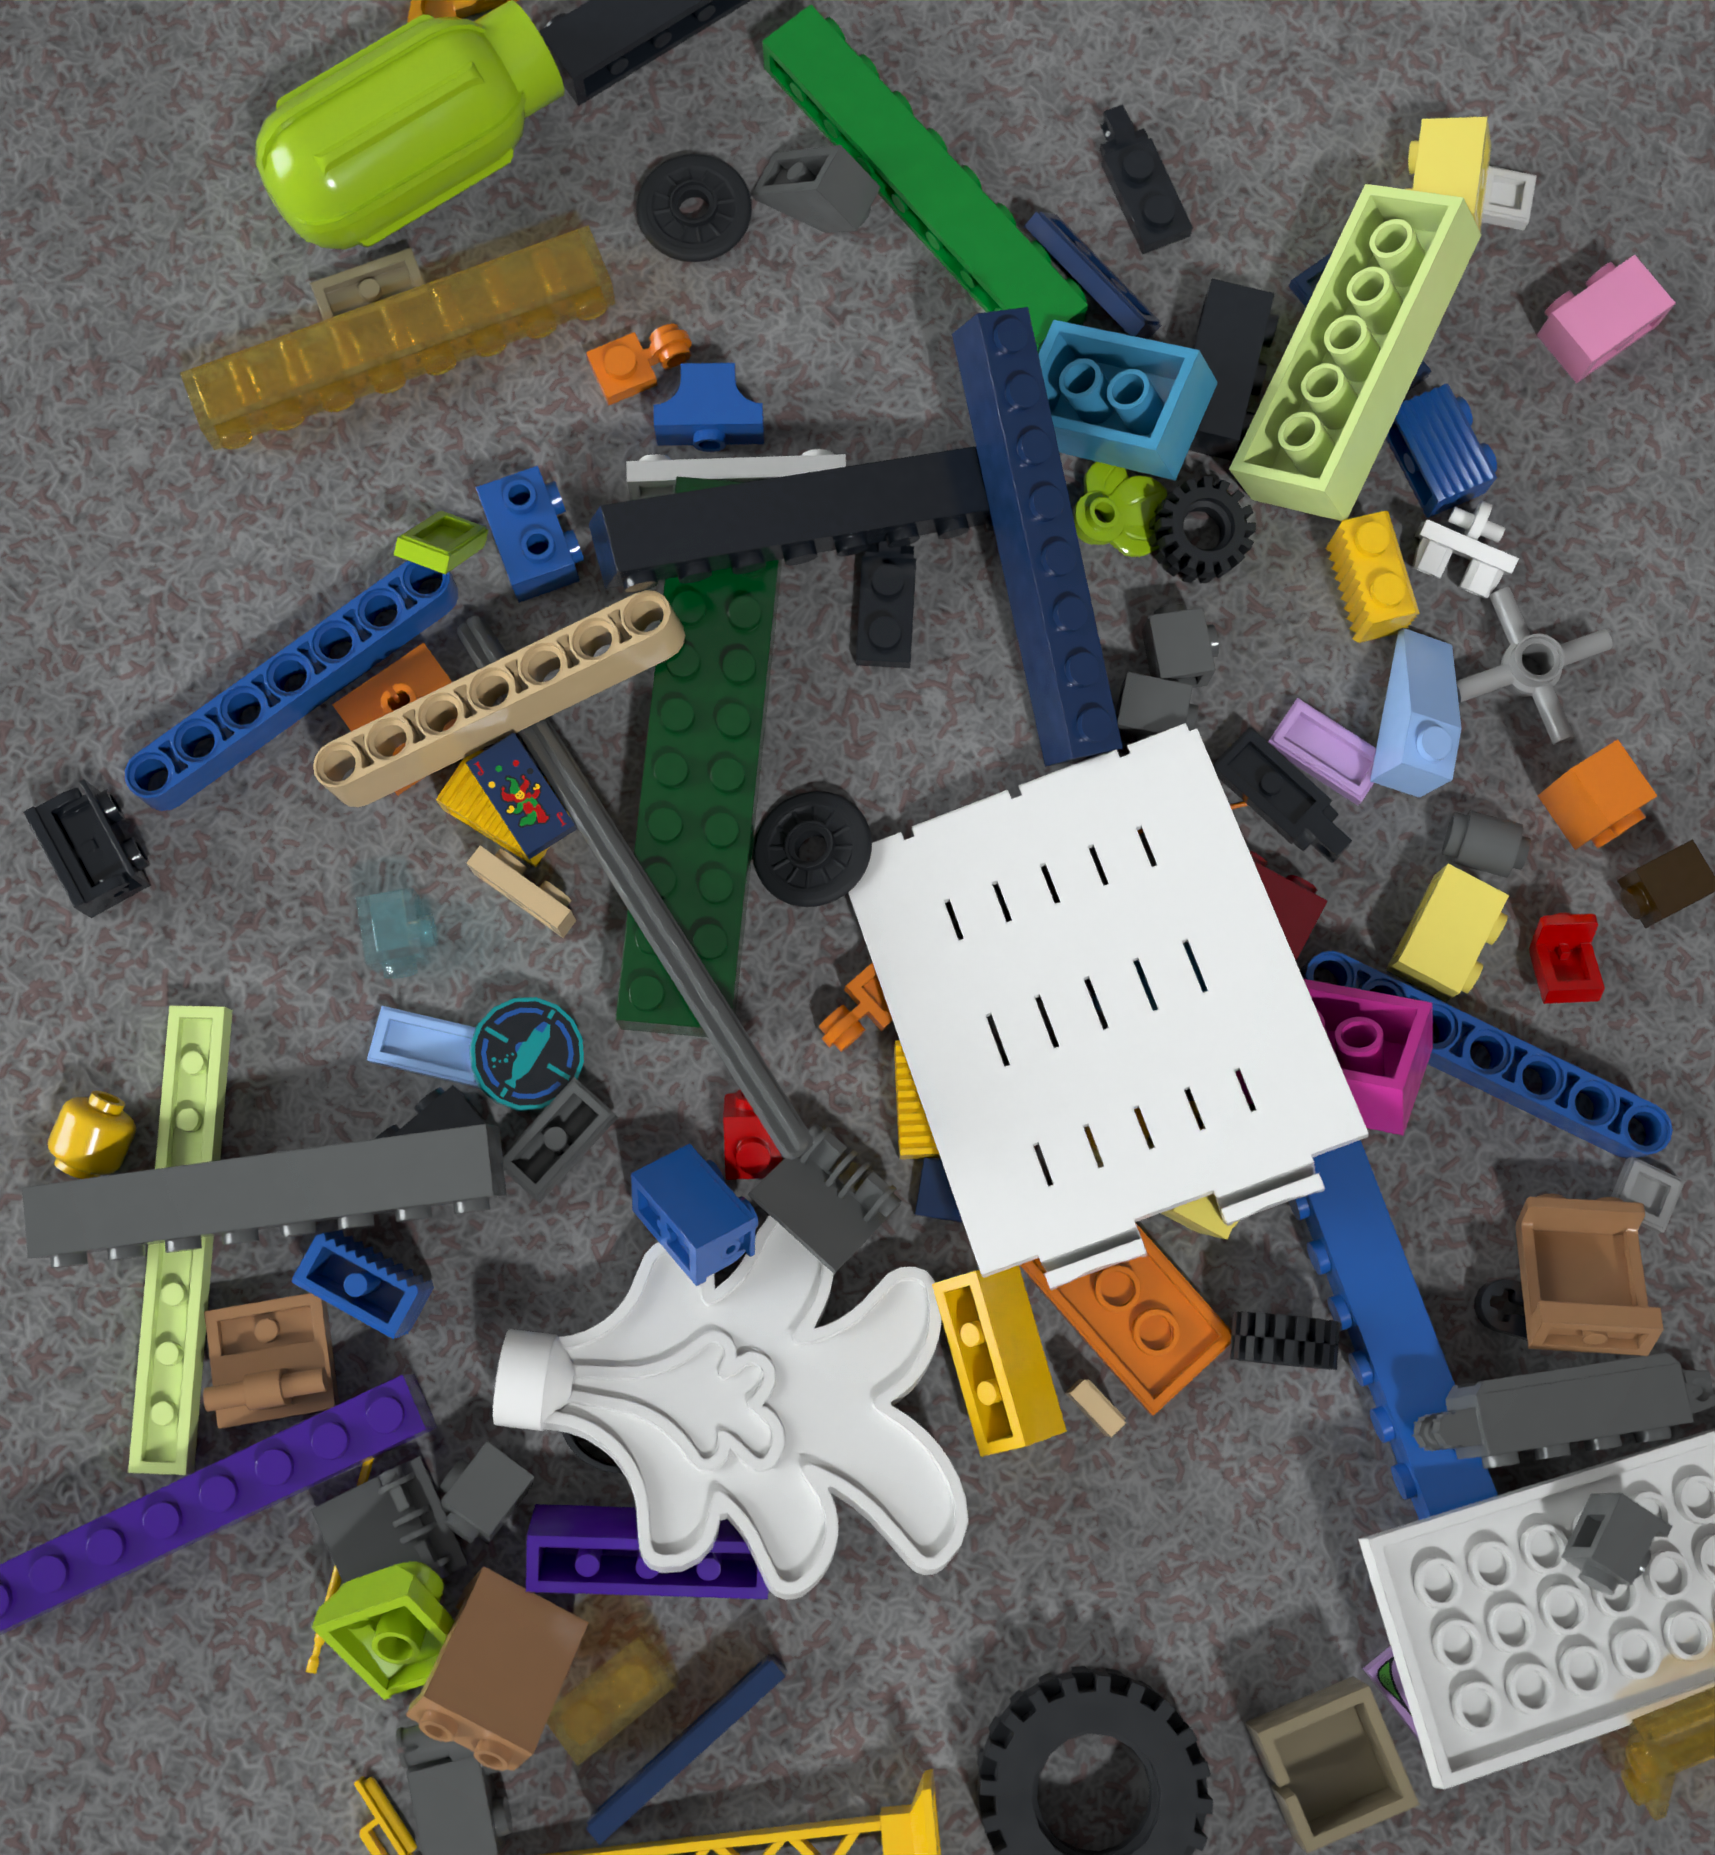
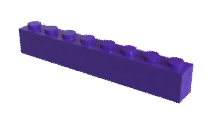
M402 1374L0 1564V1635L438 1428L415 1374Z

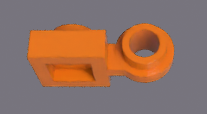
M666 324L651 333L649 337L651 344L647 349L643 350L635 332L586 352L588 363L608 405L610 406L657 386V379L651 366L661 363L664 369H671L681 365V363H686L691 357L689 349L692 346V341L687 331L679 329L677 324Z
M873 962L844 988V991L858 1006L850 1012L843 1004L818 1026L825 1034L822 1040L829 1048L835 1045L842 1052L866 1031L865 1027L860 1023L861 1019L866 1015L881 1032L893 1022Z

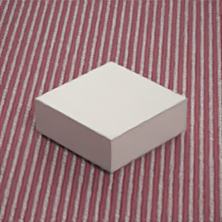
M1489 166L1482 222L1525 230L1529 223L1537 175Z

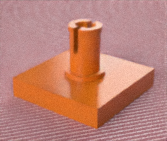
M423 642L332 705L350 731H353L452 683V681ZM457 718L449 721L444 726L443 731H446L449 728H451L456 722ZM406 743L398 746L392 756L401 752ZM420 780L395 791L396 795H400Z

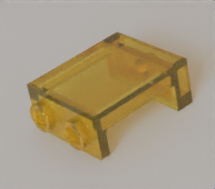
M1715 1687L1631 1721L1628 1745L1625 1746V1769L1621 1770V1776L1633 1802L1637 1806L1645 1804L1654 1821L1667 1817L1676 1773L1715 1758Z

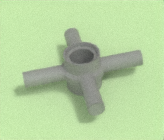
M1505 587L1495 591L1489 597L1510 646L1504 652L1500 666L1456 681L1458 701L1461 703L1506 687L1511 693L1518 696H1532L1552 744L1564 743L1575 736L1553 686L1558 682L1563 666L1611 650L1613 646L1612 638L1606 629L1559 644L1554 638L1545 634L1530 635L1511 588ZM1522 657H1529L1535 660L1541 668V675H1534L1528 672L1522 664Z

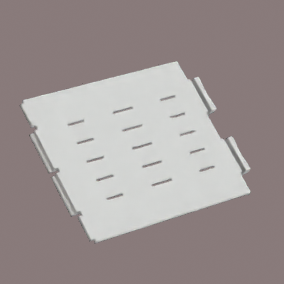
M1186 723L1127 745L1130 754L1121 758L1116 749L1018 785L1022 794L1019 797L1011 799L1009 791L1005 790L912 826L914 837L904 840L900 832L873 842L868 867L857 885L848 892L983 1278L1039 1258L1047 1272L1045 1276L1051 1290H1054L1058 1286L1067 1284L1077 1278L1121 1262L1130 1261L1141 1256H1148L1135 1222L1215 1193L1223 1223L1230 1226L1236 1221L1296 1198L1305 1197L1316 1192H1323L1325 1187L1319 1173L1315 1174L1312 1157L1369 1136L1197 728L1189 731ZM1137 830H1143L1157 866H1151ZM1092 847L1095 848L1108 881L1107 885L1103 886L1089 850ZM1045 865L1060 900L1056 904L1041 869ZM997 883L1012 921L1006 922L993 887ZM947 902H951L964 939L958 940L945 904ZM1185 942L1189 943L1207 987L1208 991L1202 992L1183 945ZM1137 960L1140 962L1158 1010L1153 1011L1134 964ZM1089 978L1109 1027L1104 1030L1084 981ZM1041 997L1059 1047H1053L1036 998ZM992 1015L1010 1063L1008 1066H1004L987 1019L988 1016ZM1238 1070L1241 1071L1256 1108L1255 1111H1250L1235 1074ZM1190 1089L1205 1126V1129L1201 1131L1184 1090ZM1138 1107L1141 1110L1155 1148L1149 1149L1134 1111ZM1089 1126L1104 1164L1103 1167L1099 1168L1084 1127ZM1038 1144L1054 1184L1052 1186H1048L1034 1146Z

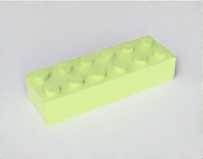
M1370 184L1364 185L1229 468L1252 500L1339 521L1348 519L1481 237L1478 226L1463 197Z

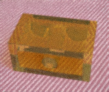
M643 1629L558 1698L546 1724L576 1765L579 1766L673 1689L680 1677Z

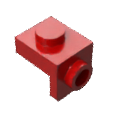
M1557 913L1543 916L1539 919L1529 947V953L1543 1004L1600 1001L1605 986L1592 946V940L1598 928L1595 914Z
M741 1089L736 1093L725 1094L723 1129L726 1180L764 1179L783 1161V1156Z

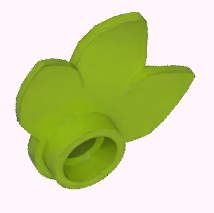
M1095 462L1084 475L1085 494L1076 502L1072 512L1079 539L1091 545H1106L1110 543L1123 555L1129 557H1142L1157 550L1159 546L1150 548L1149 537L1155 531L1149 529V523L1157 514L1154 512L1156 507L1167 497L1166 488L1151 477L1137 475L1129 478L1125 468ZM1095 511L1099 512L1107 523L1100 521L1096 517Z

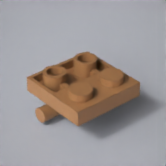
M312 1293L204 1311L213 1387L204 1388L203 1400L207 1412L216 1410L218 1429L326 1411L340 1404L326 1301Z

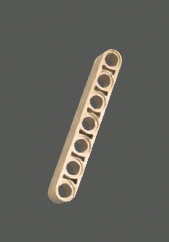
M649 590L635 593L329 742L315 756L313 764L314 775L325 788L344 804L350 807L368 805L508 737L512 733H517L671 658L679 652L684 644V627L664 595ZM662 620L657 628L644 632L649 624ZM611 645L607 652L594 657L596 651L602 646ZM559 669L554 678L543 682L548 673ZM508 694L504 702L493 707L497 698ZM457 718L456 722L451 728H449L446 731H443L444 726L449 721ZM406 743L401 752L392 756L398 746ZM355 767L351 776L342 780L346 772Z

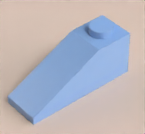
M1402 628L1398 631L1370 781L1420 798L1452 781L1462 728L1452 645Z

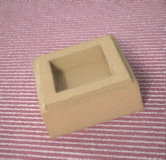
M1078 1379L1065 1392L1071 1401L1105 1436L1113 1437L1126 1424L1124 1421L1126 1418L1089 1379Z

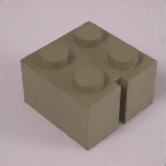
M1354 1676L1245 1722L1266 1775L1276 1783L1271 1788L1293 1840L1307 1854L1420 1805L1370 1686Z

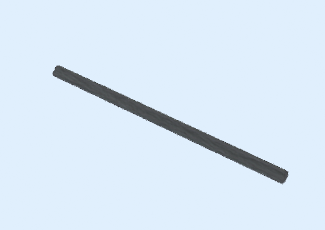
M471 616L465 623L459 625L457 635L478 669L508 656L487 621L481 620L479 616ZM508 694L497 698L500 704L504 702ZM543 719L519 731L520 737L780 1154L791 1160L800 1157L813 1146V1137L549 719Z

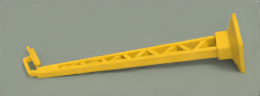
M933 1768L924 1771L912 1804L881 1807L880 1815L540 1855H668L695 1851L697 1852L694 1855H707L712 1849L719 1855H740L732 1847L766 1843L770 1844L761 1855H775L786 1841H789L801 1855H822L807 1839L844 1835V1837L831 1855H846L860 1833L881 1831L883 1855H941ZM361 1776L354 1782V1786L375 1817L359 1831V1836L370 1854L388 1855L372 1828L379 1824L398 1855H414L413 1851L416 1850L417 1843L376 1779L373 1777L366 1779L365 1776Z

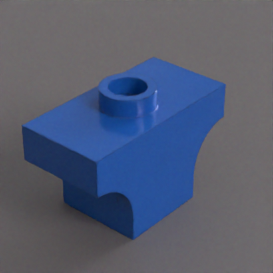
M681 363V381L678 391L670 400L653 405L657 446L693 445L694 448L700 451L715 452L724 449L726 445L764 444L763 403L752 402L739 392L735 363Z

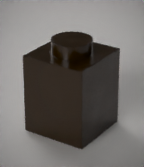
M1693 839L1617 880L1622 888L1620 899L1625 910L1634 919H1640L1645 929L1715 892V875Z

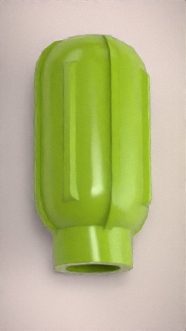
M514 0L507 1L475 21L459 17L434 18L431 15L424 14L278 99L276 110L264 120L256 138L255 164L263 185L284 220L306 242L313 243L321 248L346 250L357 245L370 247L507 166L513 158V150L523 136L525 118L564 96L563 81L542 36L525 11Z

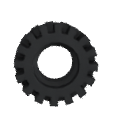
M1203 476L1197 483L1195 478L1186 480L1159 503L1154 510L1157 514L1150 520L1149 529L1155 530V533L1149 537L1150 548L1155 546L1160 548V552L1154 556L1159 564L1166 559L1171 564L1166 572L1173 577L1179 572L1184 573L1182 579L1184 582L1192 583L1197 578H1200L1201 584L1208 583L1215 577H1222L1245 558L1244 554L1251 550L1254 543L1253 540L1248 538L1256 532V522L1247 523V518L1254 513L1252 507L1249 504L1241 508L1238 502L1245 495L1239 489L1230 495L1226 491L1231 483L1223 479L1216 485H1212L1213 477ZM1196 511L1205 512L1216 521L1220 529V539L1216 547L1212 549H1199L1187 539L1183 526L1184 520L1189 513Z
M1234 1311L1230 1359L1273 1365L1337 1370L1340 1322L1303 1316Z

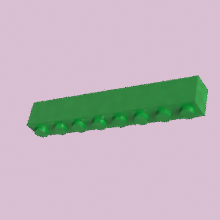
M810 4L762 41L763 62L766 72L834 146L841 145L881 187L878 191L880 197L985 312L1028 307L1038 354L1053 320L1083 326L1088 304L1078 284L1070 278L1064 279L1055 270L1043 246L1035 240L1029 241L1020 232L1008 208L999 202L995 204L986 195L973 170L966 165L960 166L951 157L944 140L933 128L926 129L916 119L907 99L899 91L895 90L892 92L881 81L873 62L864 54L858 56L846 43L841 28L832 18L827 17L824 19Z

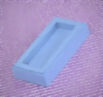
M381 1006L367 1061L479 1088L473 1076L469 1058V1045L476 1027Z

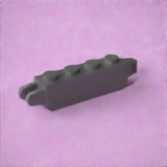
M1661 1353L1454 1385L1445 1399L1447 1411L1418 1417V1421L1414 1422L1415 1427L1412 1436L1415 1437L1419 1448H1424L1425 1451L1456 1449L1457 1459L1481 1457L1483 1468L1500 1467L1520 1463L1518 1451L1533 1449L1535 1460L1571 1455L1569 1443L1583 1440L1586 1451L1622 1446L1620 1434L1634 1432L1636 1443L1672 1438L1670 1426L1694 1422L1692 1414L1715 1406V1393L1712 1389V1378L1709 1370H1682L1680 1362L1669 1353Z

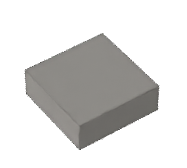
M1631 1157L1626 1159L1611 1197L1622 1199L1624 1202L1643 1203L1645 1217L1641 1226L1660 1234L1666 1230L1685 1181L1644 1161Z

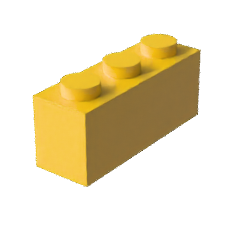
M1019 1265L985 1278L982 1277L980 1270L933 1283L932 1287L980 1457L1026 1447L1067 1432Z

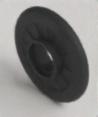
M685 154L671 158L651 171L640 188L636 212L641 231L649 243L658 251L680 261L703 262L724 255L739 243L746 233L751 220L752 201L744 179L728 163L709 155ZM692 197L701 198L708 203L709 208L699 218L686 217L679 210L681 204L686 199Z
M825 791L801 793L780 803L768 814L761 824L754 843L753 857L755 869L764 887L777 899L799 907L826 905L846 895L860 881L870 861L872 837L863 813L848 799ZM813 836L826 839V849L820 858L810 862L799 858V849L804 840Z

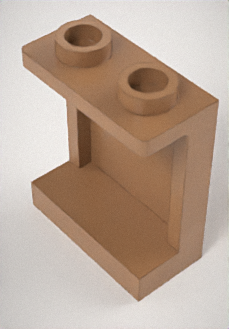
M1543 1194L1526 1199L1516 1221V1238L1528 1349L1649 1355L1664 1327L1661 1308L1648 1306L1638 1229L1645 1217L1643 1203L1624 1202L1616 1197H1603L1596 1200L1566 1199L1559 1194Z
M483 1567L464 1587L455 1607L459 1609L457 1617L421 1693L411 1702L406 1716L418 1722L420 1730L427 1736L442 1742L454 1741L473 1751L475 1759L482 1765L494 1770L502 1771L508 1769L514 1771L534 1754L589 1622L533 1592H526V1589Z

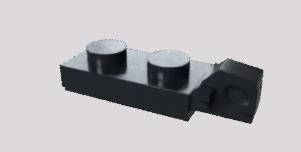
M1123 104L1103 111L1104 118L1100 127L1107 142L1100 144L1099 149L1103 158L1101 166L1142 255L1190 237L1193 226L1152 138L1148 137L1144 128L1134 131L1133 123Z
M887 541L879 542V544H869V548L865 550V556H862L856 650L857 666L910 669L916 575L914 546L889 548Z
M1249 727L1213 764L1218 778L1291 845L1294 843L1303 852L1312 845L1331 863L1337 860L1350 846L1352 840L1333 823L1339 814L1330 805L1332 800L1253 728Z

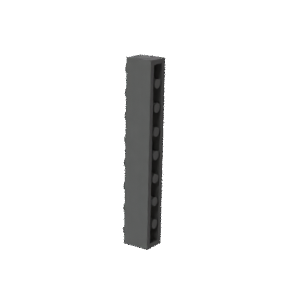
M489 1124L22 1187L27 1257L50 1258L51 1268L88 1264L87 1253L106 1250L108 1261L144 1257V1245L165 1243V1253L202 1249L201 1238L222 1235L223 1245L259 1241V1230L280 1227L281 1237L317 1233L316 1222L336 1219L338 1220V1230L375 1225L374 1214L395 1212L396 1222L432 1218V1206L447 1204L454 1205V1214L490 1210L489 1199L507 1196L499 1126Z

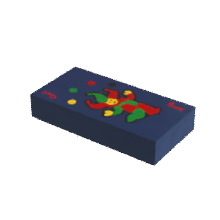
M512 733L466 762L529 860L577 830L574 822L515 733Z

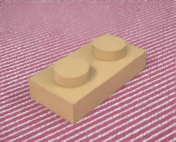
M479 846L466 864L474 875L562 938L565 937L577 921L572 911L567 908L572 900L565 893L548 881H544L538 887L522 876L527 868L505 850L500 848L493 855L482 846Z

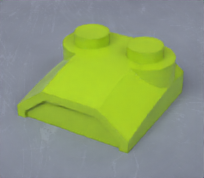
M410 1561L395 1564L343 1583L338 1591L318 1608L311 1628L383 1700H386L394 1694L425 1685L454 1620L440 1604L444 1585L439 1575L424 1563Z

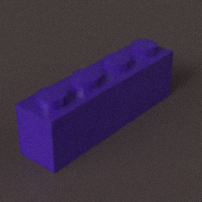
M535 1504L527 1533L526 1592L768 1599V1588L749 1548L728 1519L720 1521L714 1546L700 1563L682 1572L661 1573L649 1568L641 1557L636 1507Z

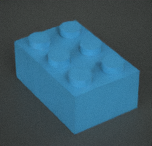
M1053 320L1038 355L1059 453L1176 480L1218 383L1200 350Z

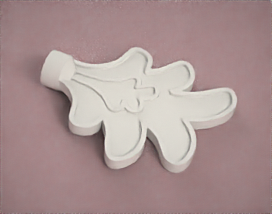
M769 1215L755 1236V1255L749 1257L746 1253L737 1269L716 1289L714 1274L708 1276L706 1282L696 1287L658 1242L645 1253L632 1286L620 1306L596 1326L586 1331L563 1337L515 1329L507 1331L501 1350L493 1401L494 1425L544 1431L546 1429L570 1433L592 1442L606 1452L620 1467L632 1489L637 1508L640 1554L644 1563L652 1570L661 1573L682 1572L700 1563L714 1546L720 1521L728 1519L747 1544L768 1590L776 1597L785 1600L802 1597L822 1579L828 1570L835 1552L838 1538V1516L831 1494L846 1502L867 1519L913 1571L922 1575H933L945 1568L959 1551L968 1525L966 1497L951 1461L940 1445L923 1427L893 1407L913 1390L927 1371L940 1335L941 1315L932 1284L936 1282L926 1270L917 1267H900L889 1272L852 1311L836 1321L817 1328L830 1297L834 1273Z

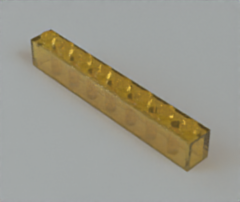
M587 225L180 372L200 430L214 450L220 448L237 449L249 444L255 435L272 429L278 431L293 429L299 426L305 417L324 410L327 412L345 410L354 404L355 399L374 392L380 394L392 393L402 388L406 380L426 373L429 375L444 374L452 370L457 362L475 355L480 357L496 355L503 351L508 343L527 336L532 339L548 336L556 330L558 325L577 318L584 321L595 319L605 313L608 307L615 305L616 301L612 281L590 227Z

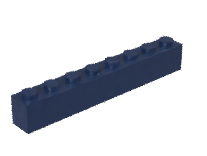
M1024 307L977 313L952 333L1045 767L1091 758L1116 749H1123L1029 309Z

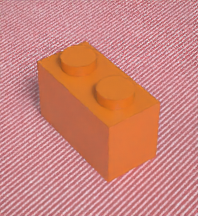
M1617 739L1569 769L1537 796L1576 850L1591 840L1596 848L1599 849L1645 819L1646 816L1640 808L1656 798L1657 794Z

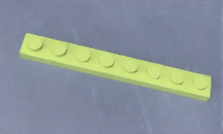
M169 1006L155 1169L220 1160L233 1010L227 1007ZM214 1236L201 1238L202 1249L165 1253V1243L148 1245L128 1473L190 1475L194 1473L206 1337L204 1311H208Z

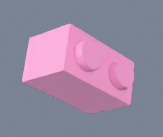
M1633 255L1617 267L1612 262L1607 263L1587 280L1585 285L1588 288L1576 296L1571 291L1564 293L1544 312L1548 319L1538 332L1537 337L1576 383L1657 327L1675 305V301L1636 255Z

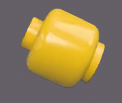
M92 1091L90 1097H74L66 1101L48 1138L49 1151L56 1157L55 1166L64 1173L79 1179L100 1177V1175H109L117 1171L136 1133L134 1120L123 1111L125 1102L114 1095L102 1091Z

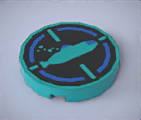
M537 997L513 998L493 1007L477 1024L469 1045L471 1070L479 1089L496 1104L516 1111L542 1109L548 1106L574 1077L578 1080L584 1063L583 1039L574 1020L557 1004Z

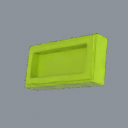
M440 510L398 536L394 556L447 574L484 548L489 530L485 526Z

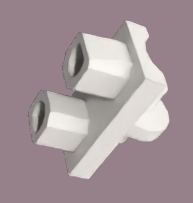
M1482 500L1473 514L1458 507L1453 508L1448 522L1466 529L1464 535L1430 520L1422 521L1414 536L1419 538L1420 541L1416 548L1412 568L1440 579L1452 553L1470 560L1459 588L1479 597L1488 598L1500 582L1502 575L1512 574L1519 558L1477 541L1481 535L1498 543L1505 531V527L1488 521L1492 504Z

